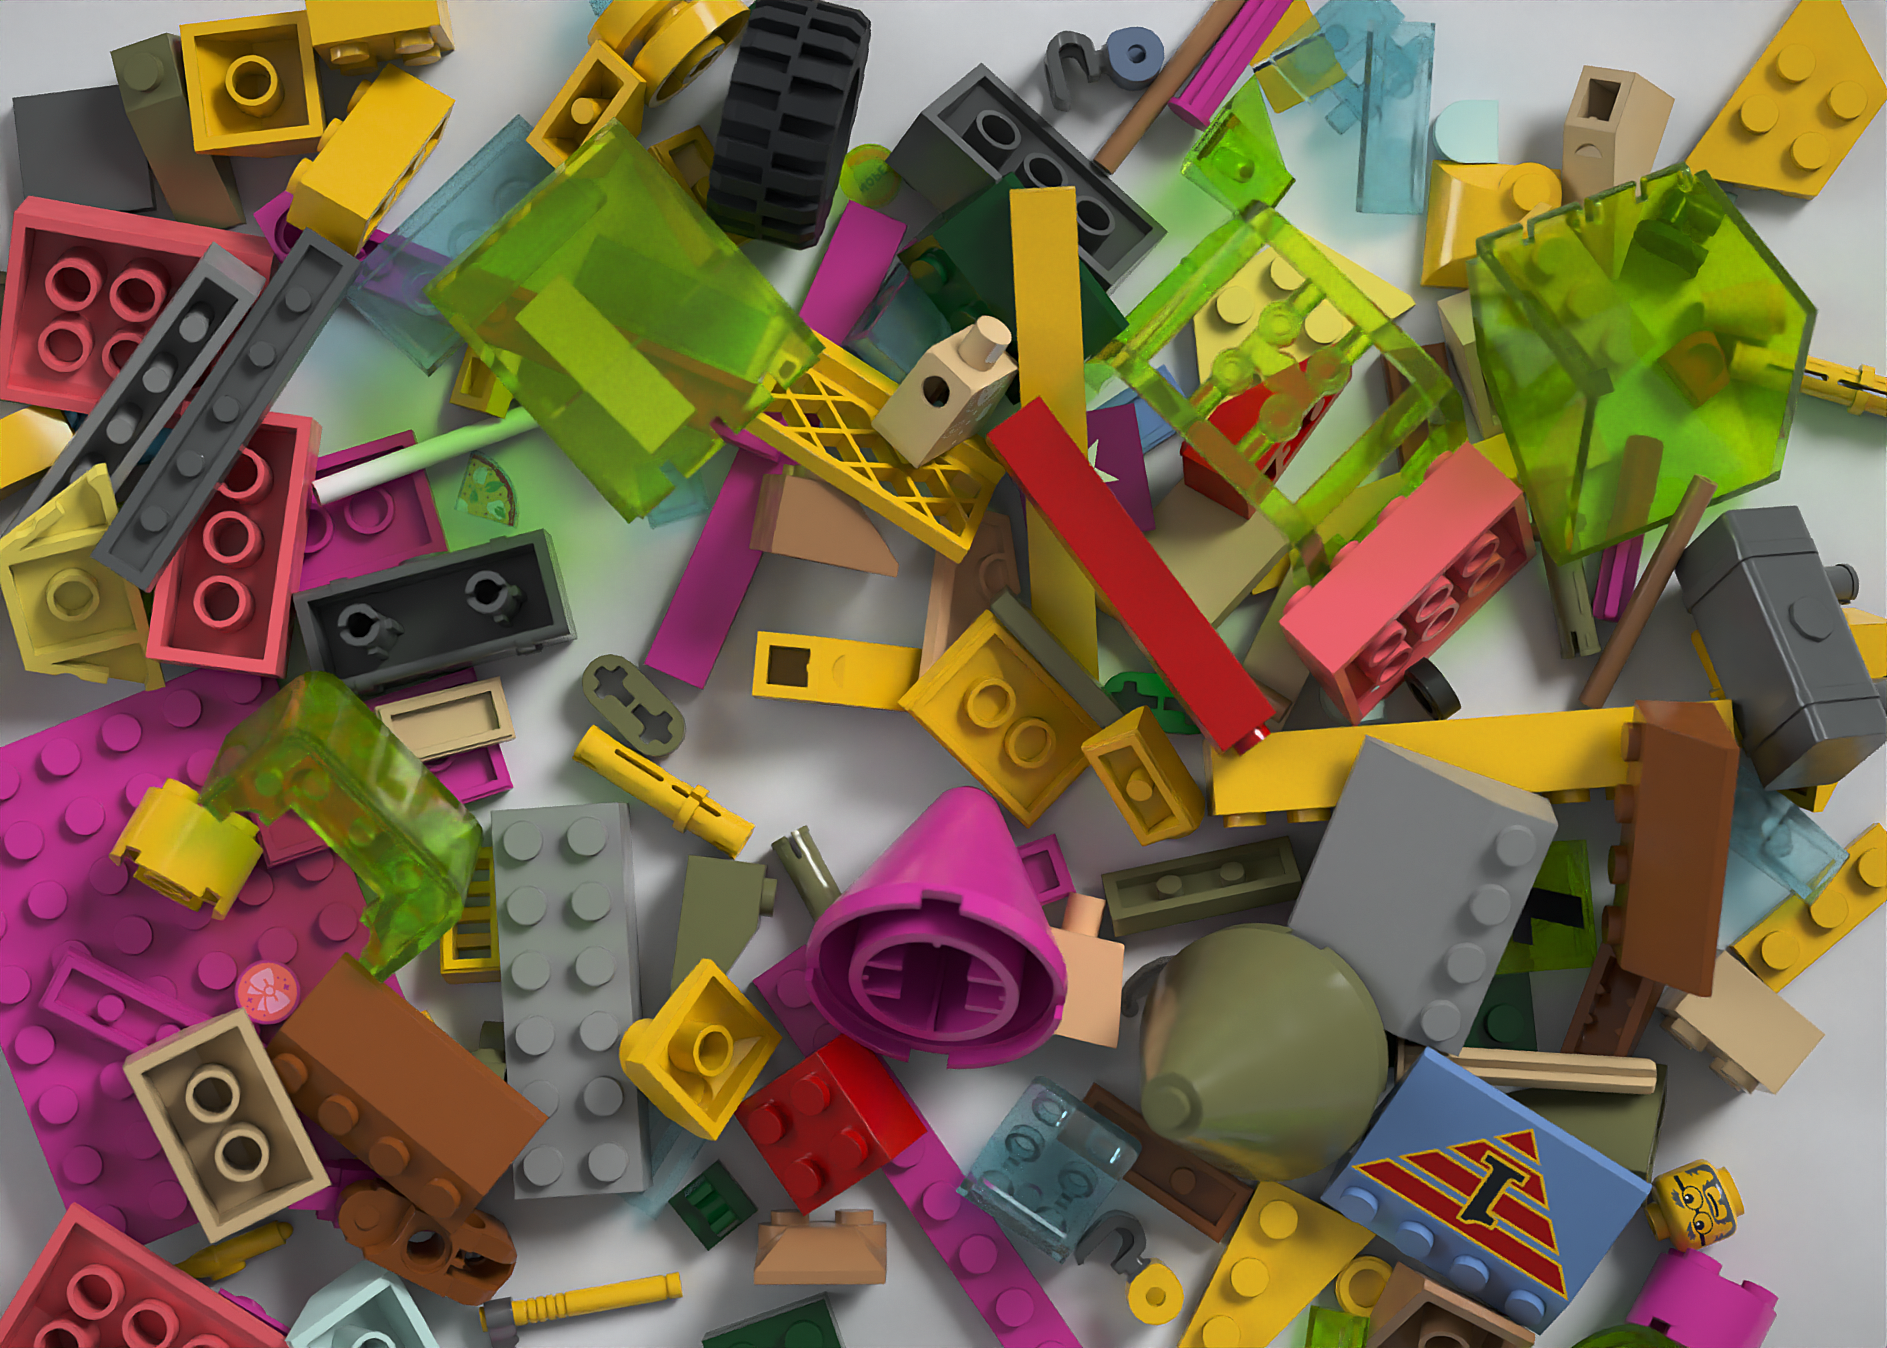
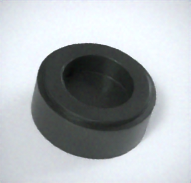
M1423 657L1405 670L1404 679L1407 686L1421 707L1435 721L1446 720L1461 709L1460 701L1453 688L1430 660Z

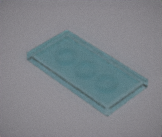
M519 114L361 261L364 264V268L344 297L428 377L610 205L609 196L592 181L569 182L526 141L534 128Z

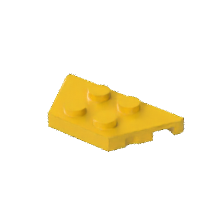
M1800 0L1675 174L1687 180L1695 181L1699 178L1733 184L1735 188L1753 191L1761 189L1777 191L1783 196L1813 200L1820 193L1887 100V87L1841 0Z

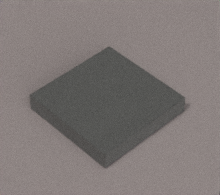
M119 85L12 98L24 200L28 196L131 214L157 211L152 168L126 115Z

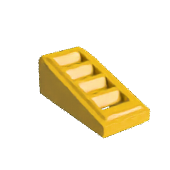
M493 846L439 849L440 974L448 984L501 982ZM490 870V881L455 882V872ZM490 896V906L457 908L456 898ZM490 923V932L458 934V924ZM491 949V958L459 959V951Z

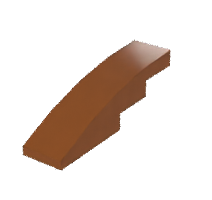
M1602 941L1559 1053L1632 1057L1665 985L1621 969L1611 946L1603 944Z

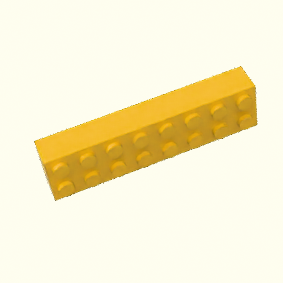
M1732 699L1702 701L1714 703L1735 739ZM1634 706L1271 732L1272 734L1241 757H1239L1233 747L1219 756L1208 740L1204 739L1202 740L1208 817L1223 815L1224 828L1267 825L1266 812L1286 811L1287 823L1330 820L1331 808L1336 807L1365 735L1531 793H1541L1543 797L1549 799L1550 804L1590 802V789L1605 788L1606 800H1614L1617 784H1626L1628 762H1623L1621 757V731L1624 722H1633Z

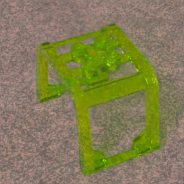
M1253 199L1225 217L1125 317L1130 325L1114 339L1099 347L1084 361L1085 383L1098 395L1116 377L1121 379L1275 528L1285 541L1292 565L1293 583L1299 589L1307 585L1314 588L1331 571L1330 564L1333 558L1345 545L1354 540L1361 543L1378 526L1376 522L1380 513L1392 500L1401 495L1408 498L1425 481L1423 479L1425 471L1439 455L1448 450L1454 453L1466 441L1469 442L1462 396L1438 364L1284 216L1257 199ZM1266 245H1269L1306 281L1286 301L1277 300L1268 304L1259 316L1258 326L1236 348H1227L1215 357L1212 362L1210 377L1186 399L1148 362ZM1326 299L1354 327L1334 347H1323L1313 353L1307 362L1304 374L1299 369L1298 361L1295 357L1279 349L1288 348L1295 343L1300 334L1302 321ZM1374 345L1404 374L1412 385L1292 503L1254 464L1276 442L1289 441L1295 437L1301 428L1303 416L1324 395L1336 394L1342 390L1347 383L1350 367ZM1256 370L1261 375L1265 387L1272 392L1280 394L1274 395L1264 402L1260 409L1258 423L1234 446L1206 417L1228 395H1241L1247 391L1253 382L1254 371ZM1427 418L1429 427L1428 438L1401 469L1400 477L1406 484L1348 542L1337 533L1323 544L1322 538L1315 529Z

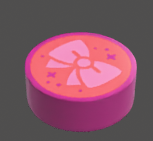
M260 960L252 963L240 974L235 986V999L238 1007L245 1008L251 1021L264 1025L278 1024L287 1020L298 1008L302 994L301 984L296 973L286 964L276 960Z

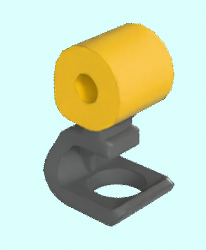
M1117 1209L1107 1211L1074 1242L1073 1252L1077 1264H1084L1085 1258L1113 1230H1116L1122 1236L1123 1242L1115 1260L1110 1265L1119 1275L1124 1273L1127 1276L1125 1296L1130 1309L1138 1319L1146 1324L1161 1325L1168 1323L1182 1309L1184 1301L1182 1285L1173 1271L1159 1258L1143 1259L1140 1256L1146 1248L1147 1240L1141 1223L1134 1215Z

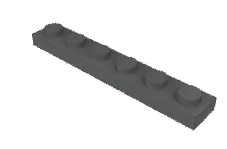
M305 228L90 557L150 594L364 268V264L360 260L310 228Z

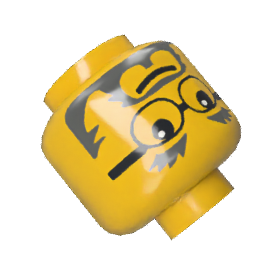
M1704 1159L1695 1160L1654 1178L1650 1190L1653 1202L1646 1204V1208L1643 1207L1645 1217L1655 1239L1659 1242L1669 1238L1672 1245L1683 1253L1686 1252L1687 1248L1699 1250L1729 1238L1737 1230V1217L1745 1213L1740 1194L1728 1170L1725 1167L1716 1169L1710 1162Z

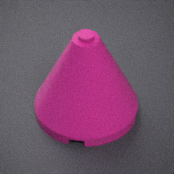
M961 786L943 792L818 918L809 936L805 955L807 960V970L804 979L806 990L818 1011L837 1030L872 1051L907 1063L909 1062L911 1049L949 1055L947 1069L990 1067L1008 1063L1033 1052L1042 1046L1058 1028L1062 1020L1068 990L1066 964L999 805L989 794L973 786Z

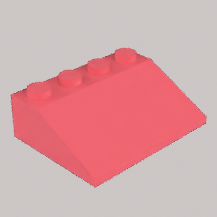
M28 196L15 210L13 216L0 326V399L89 414L214 241L267 280L254 303L183 399L192 401L278 271V258L266 237ZM183 401L164 425L165 428L174 429L181 417Z
M1468 441L1454 453L1448 450L1439 455L1425 471L1423 476L1425 481L1408 498L1401 495L1392 500L1380 513L1376 522L1378 526L1361 543L1354 540L1345 545L1333 558L1330 564L1331 571L1314 588L1307 585L1297 591L1286 603L1283 609L1284 616L1278 621L1286 641L1353 727L1359 726L1360 721L1381 700H1386L1405 682L1404 675L1407 668L1423 657L1428 659L1537 554L1523 491ZM1376 686H1380L1379 688L1371 692Z
M76 1202L70 1205L0 1319V1348H289L284 1335Z

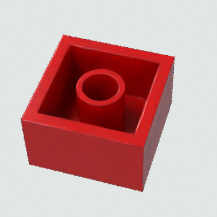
M844 1033L839 1034L743 1100L734 1112V1116L803 1216L808 1215L893 1160L928 1132L875 1053L858 1044Z

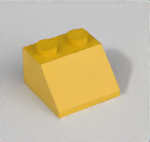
M307 10L179 25L196 154L273 158L317 152L318 143L327 128V118L319 55L312 46Z

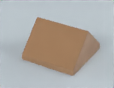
M1398 1261L1357 1341L1356 1348H1531L1535 1344L1536 1334L1524 1326L1515 1323L1507 1315Z

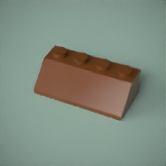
M1635 700L1633 722H1624L1621 731V757L1623 762H1628L1626 784H1617L1614 796L1616 823H1622L1620 844L1611 845L1608 853V879L1610 884H1615L1613 906L1605 905L1603 908L1601 919L1603 944L1611 946L1621 969L1697 997H1712L1740 748L1713 702Z
M347 952L338 959L265 1048L292 1104L452 1235L485 1198L549 1118Z

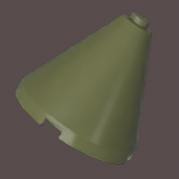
M1268 923L1238 924L1214 931L1183 948L1161 970L1151 987L1142 1012L1139 1039L1140 1089L1143 1116L1148 1125L1157 1134L1229 1174L1256 1181L1279 1182L1306 1177L1324 1169L1344 1156L1364 1137L1372 1125L1369 1121L1374 1112L1378 1096L1386 1090L1388 1048L1379 1011L1371 994L1355 971L1328 946L1320 950L1307 941L1291 935L1293 929Z

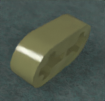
M613 654L599 656L589 663L582 679L584 695L590 704L636 749L645 755L661 757L670 755L680 747L686 733L683 715L634 664L622 656ZM622 667L628 675L623 679L622 684L635 698L627 707L611 694L607 695L603 700L599 698L596 692L599 690L601 682L596 675L601 669L605 668L614 673ZM641 705L656 717L662 716L665 712L670 714L673 720L669 723L667 729L673 736L669 742L664 744L655 739L646 744L641 736L645 733L646 727L633 714Z

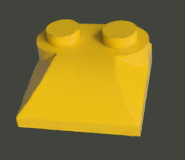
M1433 160L1431 164L1420 287L1466 291L1496 279L1506 295L1534 297L1494 244L1541 201L1553 206L1560 215L1562 201L1561 170L1550 169L1534 162L1506 165L1494 163L1466 164L1449 160Z
M702 958L663 1005L654 1019H640L626 1030L620 1044L619 1060L625 1075L667 1118L699 1138L716 1141L783 1037L711 959Z

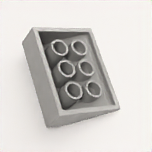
M1365 735L1286 927L1293 929L1291 935L1307 941L1320 950L1328 946L1355 971L1371 994L1385 1030L1396 1036L1458 1057L1559 826L1549 799Z

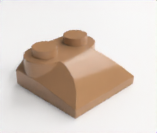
M799 1209L771 1210V1222L758 1223V1251L754 1267V1285L886 1284V1222L874 1221V1210L839 1209L835 1210V1221H809V1214L803 1216Z

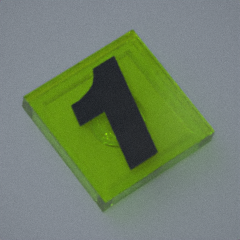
M1586 839L1551 842L1494 975L1592 968L1597 955V942Z

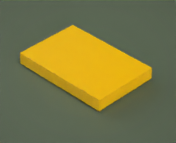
M988 609L975 620L897 702L1027 829L1041 817L1090 765L1081 746L1083 742L1103 730Z

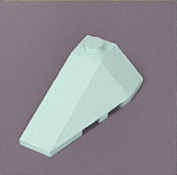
M361 1260L313 1294L285 1339L289 1348H440L400 1276L373 1262Z

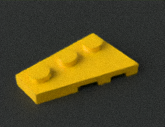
M1258 1181L1177 1344V1348H1265L1377 1234L1361 1224L1349 1220L1343 1214L1279 1182Z

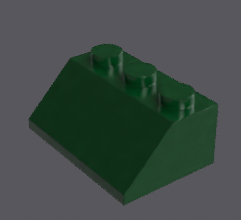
M1011 171L940 213L896 256L910 272L914 282L924 290L949 322L955 334L972 324L974 325L982 316H990L1001 321L1009 329L1012 340L1005 351L1018 363L1009 190L1026 188ZM1079 259L1083 356L1085 361L1122 333L1130 323ZM1019 372L1005 392L1006 397L1013 406L1020 402Z

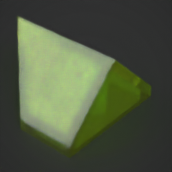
M1254 74L1223 106L1183 160L1179 173L1249 226L1259 230L1295 183L1296 179L1286 170L1256 75Z

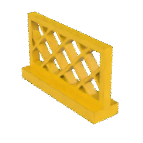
M797 320L761 375L762 379L737 425L959 564L970 549L996 485L1006 473L1005 468L987 446L986 439L975 434L916 469L870 425L900 384ZM763 412H781L788 426H783ZM804 413L817 414L824 428L811 427ZM823 447H836L844 462L826 453ZM859 448H871L879 463L867 462ZM878 481L891 482L899 496H894L883 489ZM913 482H925L933 497H922ZM933 516H945L955 534L937 523Z

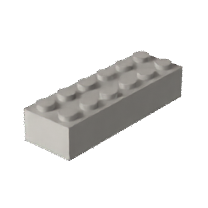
M611 802L491 811L507 1083L549 1117L512 1163L514 1199L643 1192L653 1186L648 1098L625 1075L619 1060L620 1044L626 1030L634 1022L643 1019L629 803Z

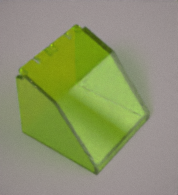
M615 117L607 122L421 289L539 426L628 524L638 516L641 519L646 517L677 489L659 469L668 460L688 479L726 445L709 425L717 416L737 435L775 401V398L759 381L766 372H769L786 391L820 361L817 356L826 348L810 327L742 251Z
M1683 161L1642 176L1640 178L1641 196L1636 197L1637 183L1631 180L1584 198V210L1578 202L1574 201L1529 218L1527 220L1528 238L1526 239L1522 238L1523 225L1519 222L1476 238L1477 257L1466 261L1477 356L1543 545L1558 567L1669 524L1695 473L1703 475L1718 484L1707 508L1777 481L1780 478L1818 309L1707 170L1704 169L1696 172L1694 177H1692L1689 166Z

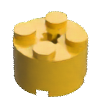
M167 778L162 788L149 787L109 854V858L120 867L127 856L139 865L133 877L143 884L196 912L199 911L204 901L212 904L215 907L211 918L224 920L263 853L261 846L255 842L257 839L255 836L259 828L248 819L229 810H225L221 817L198 805L202 798L199 793L179 781Z

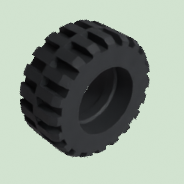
M822 0L756 1L755 9L752 10L748 20V27L743 35L737 61L732 71L730 86L721 115L720 128L716 137L713 164L710 169L706 215L718 230L799 251L818 244L825 228L826 219L829 217L833 198L841 177L862 91L865 66L868 60L871 21L860 10Z

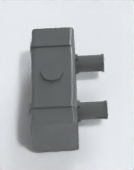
M1798 506L1735 509L1722 513L1684 550L1674 572L1684 594L1682 600L1686 610L1694 618L1727 700L1732 699L1733 716L1743 738L1741 744L1746 757L1751 758L1764 791L1836 783L1887 742V675L1881 678L1870 677L1840 606L1848 605L1851 603L1850 600L1856 599L1859 591L1857 573L1849 564L1823 566L1814 540L1810 536Z
M544 528L511 537L504 535L492 538L488 543L446 554L445 552H434L401 561L399 566L350 579L342 577L331 580L330 584L292 594L316 692L320 700L328 703H335L358 696L370 697L382 694L388 688L515 655L527 656L542 652L543 648L578 639L553 539Z

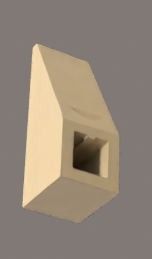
M1584 65L1564 123L1560 217L1607 278L1615 279L1675 99L1636 72Z

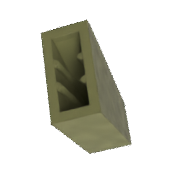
M1655 1063L1657 1069L1656 1086L1654 1092L1649 1095L1528 1088L1504 1093L1646 1182L1651 1183L1667 1103L1668 1065ZM1648 1196L1643 1201L1640 1207L1646 1208Z

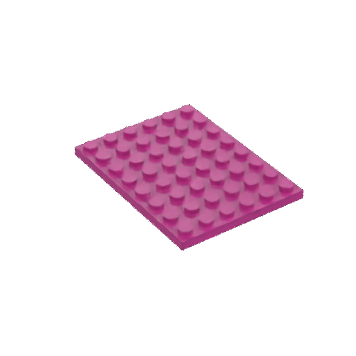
M199 668L165 682L166 687L152 691H141L0 747V1045L66 1211L72 1203L76 1202L143 1246L197 1224L200 1221L122 1068L126 1057L131 1054L38 1008L66 950L70 946L212 1018L239 1009L235 999L236 982L246 967L260 960L279 961L289 966L296 973L302 990L300 1004L345 952L349 953L405 999L343 845L269 869L266 868L261 854L224 920L211 918L215 907L212 904L204 901L199 911L196 912L143 884L133 877L139 865L127 856L120 867L109 858V854L149 787L162 788L167 778L179 781L199 793L202 798L198 805L221 817L225 810H229L251 821L227 745L294 724L276 678ZM287 1020L273 1025L251 1022L261 1042L268 1045ZM293 1105L322 1164L323 1161L327 1160L339 1161V1159L357 1158Z

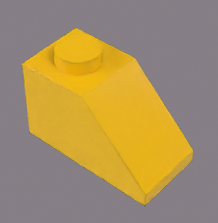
M595 40L531 131L526 141L569 182L607 180L642 130L646 81L603 40Z

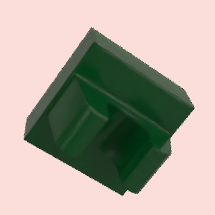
M719 1159L668 1200L669 1204L707 1251L759 1209Z

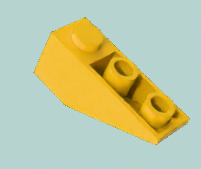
M758 631L752 696L755 699L907 712L897 702L919 679L922 649L818 636Z

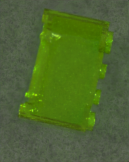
M320 670L307 671L293 679L226 734L197 798V801L220 823L230 816L232 812L250 811L259 814L258 818L268 827L292 808L379 895L363 908L360 920L370 929L371 936L369 942L362 949L359 962L380 983H383L443 936L460 920L484 841L482 826L476 817L342 680L332 673Z

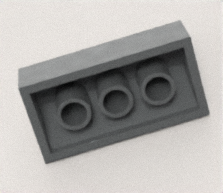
M980 63L925 108L885 160L909 187L918 191L941 213L1013 171L1026 189L1075 186L1079 259L1109 297L1168 233L1164 227L983 63Z

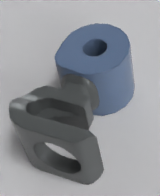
M1128 27L1112 32L1106 43L1102 45L1101 50H1095L1092 40L1084 34L1073 31L1058 33L1049 42L1044 58V72L1052 104L1057 110L1069 112L1072 97L1068 93L1060 59L1068 57L1077 60L1086 73L1088 83L1099 81L1101 74L1106 73L1119 88L1128 91H1140L1149 87L1158 76L1165 58L1164 46L1160 38L1147 28Z

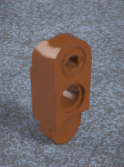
M375 1176L373 1180H357L347 1185L337 1197L335 1203L336 1217L346 1242L362 1249L365 1259L445 1298L447 1296L463 1305L478 1306L490 1301L498 1289L512 1275L517 1260V1252L511 1235L505 1224L489 1213L475 1208L452 1235L391 1184ZM420 1231H435L431 1238L423 1242L409 1241L414 1234ZM467 1252H475L480 1255L477 1258L470 1259L465 1257Z

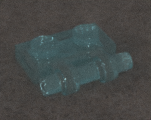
M1329 0L1269 55L1268 61L1310 106L1329 89L1340 103L1325 116V119L1335 132L1343 135L1358 120L1365 123L1379 110L1377 103L1398 83L1401 82L1407 85L1420 73L1418 65L1435 51V48L1421 32L1413 35L1403 46L1396 44L1389 37V34L1405 18L1402 12L1390 0ZM1371 51L1382 65L1359 85L1346 73Z

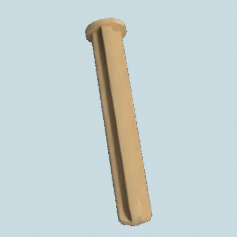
M1397 1036L1394 1086L1427 1046L1405 1044V1038ZM1462 1047L1457 1057L1431 1048L1490 1085L1644 1095L1652 1094L1656 1086V1064L1649 1058Z

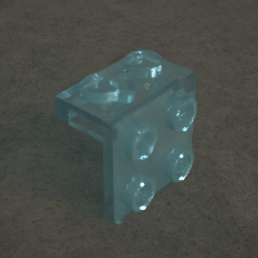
M1037 1076L987 1140L956 1192L1054 1260L1063 1264L1073 1252L1097 1209L1139 1157L1142 1145L1135 1137L1049 1078Z

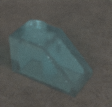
M899 261L880 287L877 295L868 304L839 346L896 383L901 384L928 349L955 333L949 322L924 290L914 282L910 272L903 263Z
M1740 766L1736 782L1729 848L1812 907L1850 858V854L1793 802L1776 790L1764 791L1759 778L1743 766Z

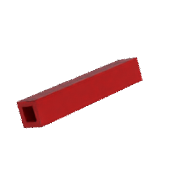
M1040 395L986 434L987 446L1216 753L1221 756L1233 747L1239 757H1241L1272 734L1264 723L1277 712Z

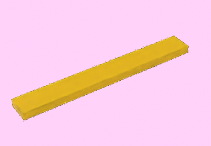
M1075 186L1011 189L1009 192L1021 408L1040 395L1088 460ZM1026 498L1031 611L1099 682L1095 589Z

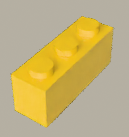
M391 63L386 65L373 83L364 79L355 90L348 104L347 112L349 115L344 122L334 118L324 131L317 146L319 155L314 161L306 157L303 158L294 170L286 187V191L294 195L286 222L302 231L308 227L345 252L356 257L442 140L455 100Z

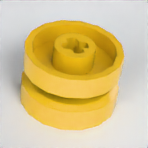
M613 0L594 23L587 36L588 44L592 46L595 40H603L627 64L633 61L630 67L646 81L644 104L648 108H655L680 93L713 64L742 31L750 18V9L741 0Z

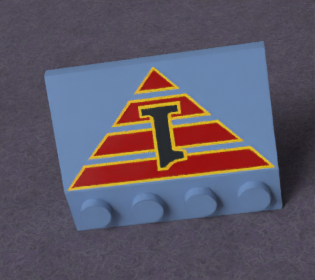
M1427 1046L1375 1109L1369 1121L1372 1125L1355 1147L1339 1159L1320 1200L1340 1211L1349 1220L1361 1224L1390 1242L1402 1253L1414 1257L1448 1278L1460 1289L1472 1293L1506 1314L1515 1323L1541 1335L1570 1305L1649 1195L1652 1185Z

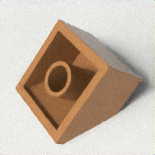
M784 464L782 475L763 474L749 549L871 574L897 577L898 562L855 498L802 465Z

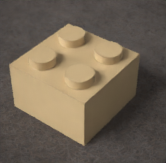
M1717 949L1712 997H1697L1669 986L1660 996L1655 1007L1665 1016V1019L1659 1026L1669 1036L1688 1050L1692 1047L1700 1053L1703 1049L1715 1058L1708 1067L1736 1091L1742 1089L1750 1095L1755 1090L1776 1095L1825 1036L1821 1030L1733 956L1721 949Z

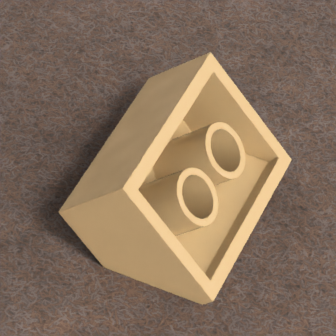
M244 1007L184 1028L126 1057L122 1068L211 1244L331 1185V1181Z

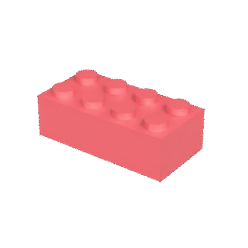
M183 400L181 417L191 401ZM268 412L156 583L146 658L159 663L286 680L296 614L292 594L299 592L313 496L311 482L315 481L322 426L313 417Z

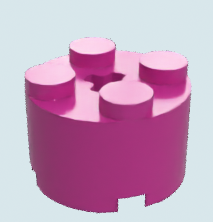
M1669 1248L1667 1253H1660L1624 1324L1627 1327H1638L1637 1335L1657 1348H1760L1777 1316L1773 1309L1779 1298L1769 1290L1751 1281L1743 1280L1742 1284L1739 1285L1721 1277L1719 1273L1723 1265L1702 1252L1687 1248L1686 1252L1683 1253L1677 1249Z

